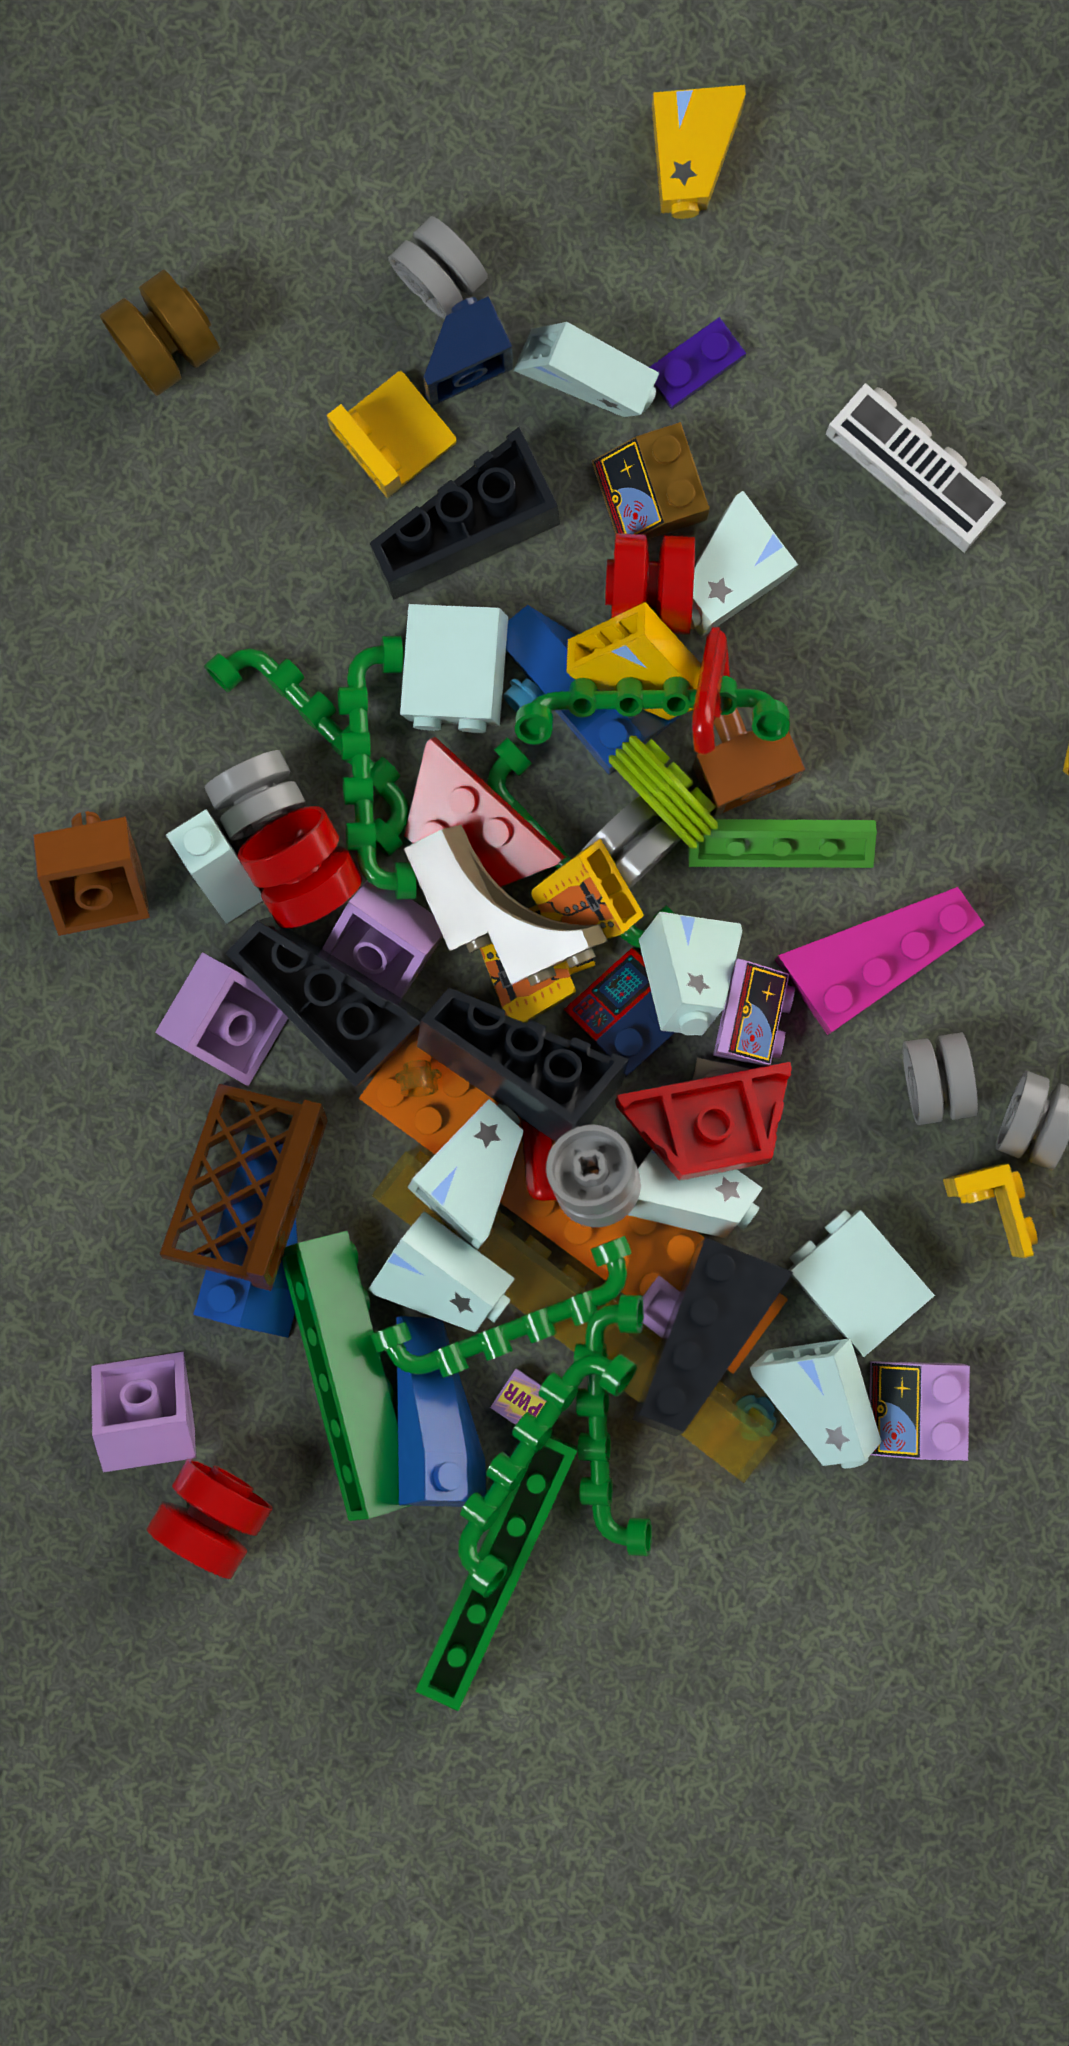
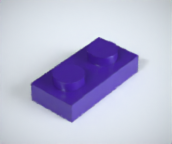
M718 317L649 367L659 373L654 387L671 410H673L744 359L746 352L721 318Z

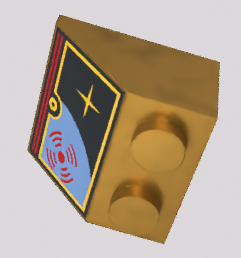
M681 422L636 436L592 460L615 533L644 534L647 539L708 519L710 509Z

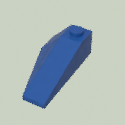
M529 605L525 606L508 620L506 652L529 680L535 683L544 694L569 691L570 684L576 680L567 673L568 639L576 636V634ZM596 709L588 717H577L569 710H556L558 715L608 775L616 770L609 763V755H615L616 749H622V742H629V736H637L645 745L650 739L653 740L680 718V716L666 720L643 709L638 715L632 717L623 716L616 709Z
M247 1134L241 1154L261 1145L266 1140ZM283 1144L276 1147L279 1154L281 1153ZM270 1150L248 1162L247 1165L256 1181L275 1171L277 1160ZM242 1166L236 1170L229 1196L252 1184ZM269 1186L266 1187V1188H264V1189H262V1192H263L265 1198H266V1195H267ZM255 1193L234 1204L232 1207L241 1224H244L260 1215L263 1203L258 1194ZM225 1209L216 1238L237 1227L228 1209ZM296 1218L286 1246L298 1243ZM255 1229L247 1233L250 1240L252 1239ZM240 1236L217 1250L223 1261L243 1266L249 1247L243 1236ZM212 1251L210 1254V1258L216 1259ZM282 1260L271 1291L253 1287L251 1281L206 1270L194 1315L240 1328L288 1338L295 1310Z
M397 1317V1324L406 1321L412 1339L404 1342V1345L412 1355H424L450 1344L443 1320L425 1317ZM397 1367L399 1505L463 1507L473 1493L478 1492L485 1496V1457L459 1372L442 1378L439 1369L430 1373L416 1375L404 1372Z

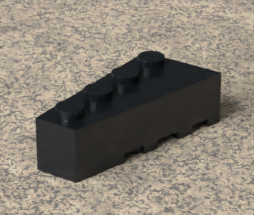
M517 427L506 436L507 440L493 451H487L473 462L474 465L454 481L449 480L437 490V494L421 507L416 506L370 542L374 560L393 600L560 525L558 505L520 427Z
M272 917L257 920L226 952L229 958L355 1087L367 1082L419 1030L420 1021L426 1014L293 930L278 926Z
M451 988L445 991L421 1019L417 1043L418 1048L498 1103L509 1107L517 1116L555 1142L566 1132L591 1124L622 1086L629 1060L615 1053H612L610 1057L590 1049V1043L573 1037L572 1041L547 1032L545 1031L546 1026L532 1020L525 1023L505 1015L504 1009Z
M704 1238L697 1244L632 1420L675 1437L684 1433L793 1272L708 1238Z

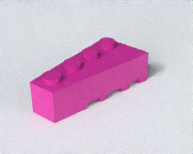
M956 887L780 954L774 960L783 972L789 974L788 980L795 986V990L828 1035L985 924L961 890Z

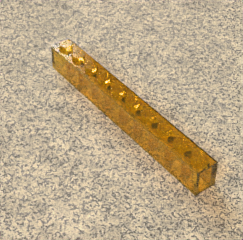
M421 1150L415 1156L405 1151L371 1196L410 1226L425 1211L456 1234L408 1188L412 1178L431 1158ZM497 1210L489 1236L477 1251L515 1278L504 1293L505 1296L511 1299L510 1303L526 1315L587 1291L584 1288L589 1282L587 1278L569 1264H566L562 1271L547 1260L552 1251L531 1235L525 1242L510 1231L515 1223ZM613 1299L609 1303L598 1307V1310H600L604 1306L615 1305L619 1303ZM572 1318L554 1324L557 1334L553 1336L574 1352L577 1343H585L588 1322L574 1326ZM618 1323L610 1324L604 1332V1344L607 1346L608 1358L613 1360L621 1354L637 1365L636 1374L625 1389V1392L639 1402L662 1337L644 1323L641 1333H620ZM719 1381L688 1428L681 1435L737 1479L745 1483L778 1438L770 1432L775 1423L753 1406L746 1414L732 1403L737 1394Z

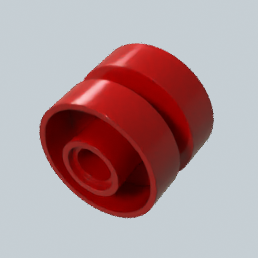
M615 533L614 559H607L605 605L611 606V618L646 602L650 608H656L658 617L674 634L690 635L694 589L695 537L664 535L658 561H649L646 535Z
M304 807L278 817L255 832L238 852V859L252 883L256 887L264 888L261 894L262 900L276 924L282 928L302 926L331 913L344 904L358 890L362 882V875L347 849L337 846L339 835L322 807Z
M188 1458L173 1482L172 1488L191 1505L187 1509L180 1505L163 1501L146 1530L162 1545L189 1562L222 1578L232 1579L248 1551L229 1531L232 1528L244 1534L257 1536L273 1507L254 1493L252 1486L220 1467H210Z

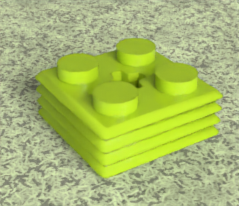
M629 736V742H622V749H616L615 755H609V763L690 848H697V842H704V835L711 836V829H718V822L709 814L716 806L698 787L691 792L687 790L693 785V781L674 761L667 768L664 766L670 758L652 739L644 745L637 736Z

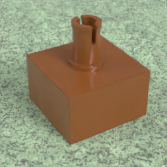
M737 708L729 715L715 717L714 726L722 743L715 746V749L706 755L696 754L692 766L704 795L716 806L711 811L714 817L798 782L805 771L789 731L779 740H762L753 731L747 732Z
M85 811L87 822L85 825H83L80 812L72 818V827L34 834L37 877L58 936L150 918L145 876L126 817L101 821L98 814Z

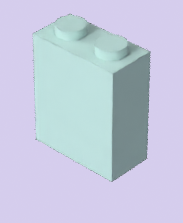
M409 604L400 715L408 721H413V728L437 731L441 730V723L459 724L458 730L484 733L486 732V725L500 726L508 616L500 608Z
M845 1209L824 1227L830 1233L816 1246L811 1240L807 1241L789 1257L794 1265L788 1270L793 1272L791 1275L844 1338H851L857 1353L865 1357L935 1295L861 1210H856L850 1215Z

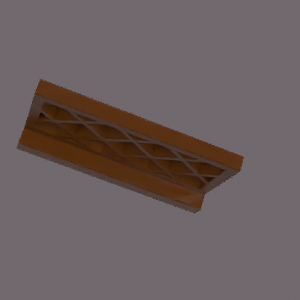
M218 1084L163 1242L160 1256L163 1259L251 1281L253 1287L271 1291L328 1122L322 1104L304 1100L303 1104ZM226 1100L245 1103L251 1115L227 1128L221 1117ZM253 1106L261 1107L263 1109L256 1112ZM277 1112L293 1115L289 1130L272 1139L261 1122ZM219 1123L220 1127L222 1128V1131L215 1134ZM257 1124L266 1142L241 1154L232 1136ZM228 1139L237 1157L212 1170L206 1159L209 1149ZM283 1144L281 1153L279 1154L276 1147ZM271 1150L277 1160L275 1171L256 1181L247 1163ZM205 1166L208 1173L200 1177L203 1167ZM242 1166L252 1184L227 1197L218 1178ZM213 1181L223 1200L197 1213L192 1203L194 1193L199 1188ZM269 1186V1189H268V1192H267V1195H266V1198H265V1196H264V1194H263V1192H262V1189H264V1188H266V1187ZM257 1193L263 1203L260 1215L241 1224L232 1206ZM190 1208L193 1216L186 1219L188 1210ZM228 1209L237 1227L212 1240L203 1221ZM198 1224L208 1243L192 1252L175 1249L180 1234ZM255 1229L252 1239L250 1240L247 1233ZM243 1236L249 1247L243 1266L223 1261L217 1249ZM213 1251L216 1259L206 1257L205 1255Z

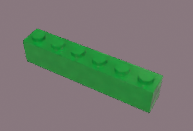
M348 1230L286 1246L282 1263L348 1521L371 1519L410 1507V1505H399L398 1422L396 1421L392 1405L393 1388L389 1379L384 1374L380 1358L382 1351L377 1353L370 1336L376 1333L373 1331L368 1312L370 1309V1299L366 1289L361 1285L357 1269L358 1252L354 1243L350 1241Z
M550 1435L545 1445L534 1454L526 1467V1473L522 1481L509 1493L501 1505L496 1521L487 1530L477 1552L482 1560L489 1555H493L507 1565V1572L496 1590L486 1598L469 1586L472 1576L468 1572L417 1683L415 1692L459 1711L577 1453L576 1446Z

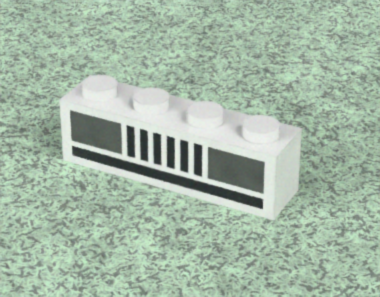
M865 383L829 424L826 435L965 553L1006 504L1000 498L1002 492L989 479L985 477L978 479L965 468L967 466L966 461L950 447H946L943 450L930 438L932 436L931 431L920 420L914 417L908 420L896 410V401L886 391L879 387L873 390Z

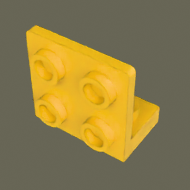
M402 371L394 374L348 412L340 404L327 414L329 427L387 499L457 443L453 432Z
M998 1164L943 1179L947 1196L960 1197L961 1203L969 1204L996 1196L1012 1257L1027 1258L1034 1256L1032 1245L1038 1244V1238L1032 1218L1030 1216L1024 1218L1019 1200L1025 1198V1190L1018 1171L1011 1172L1009 1164Z

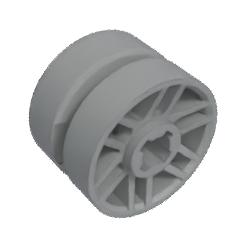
M430 216L413 232L416 244L405 240L388 257V260L405 285L418 295L435 314L445 319L446 315L452 313V307L463 301L460 291L471 295L488 279V275L470 248L447 225L439 219Z
M280 750L266 752L237 764L219 774L205 785V791L214 809L221 810L231 807L220 817V821L231 841L251 836L278 817L303 808L306 805L296 782L288 781L281 783L289 776L291 771Z
M638 796L610 820L589 841L582 851L601 838L610 856L616 861V867L630 889L681 838L665 821L648 830V825L653 821L657 813L641 796Z
M963 1032L938 1036L936 1042L937 1056H935L933 1046L928 1038L903 1042L904 1071L909 1101L916 1124L919 1126L941 1122L944 1115L943 1102L946 1103L948 1115L952 1120L977 1116L978 1100L975 1074L970 1050Z
M1026 1070L1011 1097L999 1130L996 1150L1020 1158L1031 1142L1028 1155L1029 1162L1052 1171L1060 1161L1069 1141V1086L1058 1083L1047 1099L1050 1087L1049 1079Z
M599 1125L580 1126L562 1135L550 1150L546 1164L547 1178L561 1209L571 1220L588 1227H604L620 1221L632 1211L640 1195L641 1179L628 1144L617 1132Z

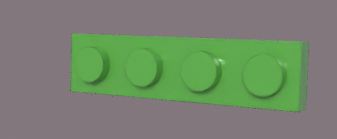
M715 819L718 822V829H711V836L704 835V842H697V848L689 847L688 849L689 867L873 868L877 834L876 821Z

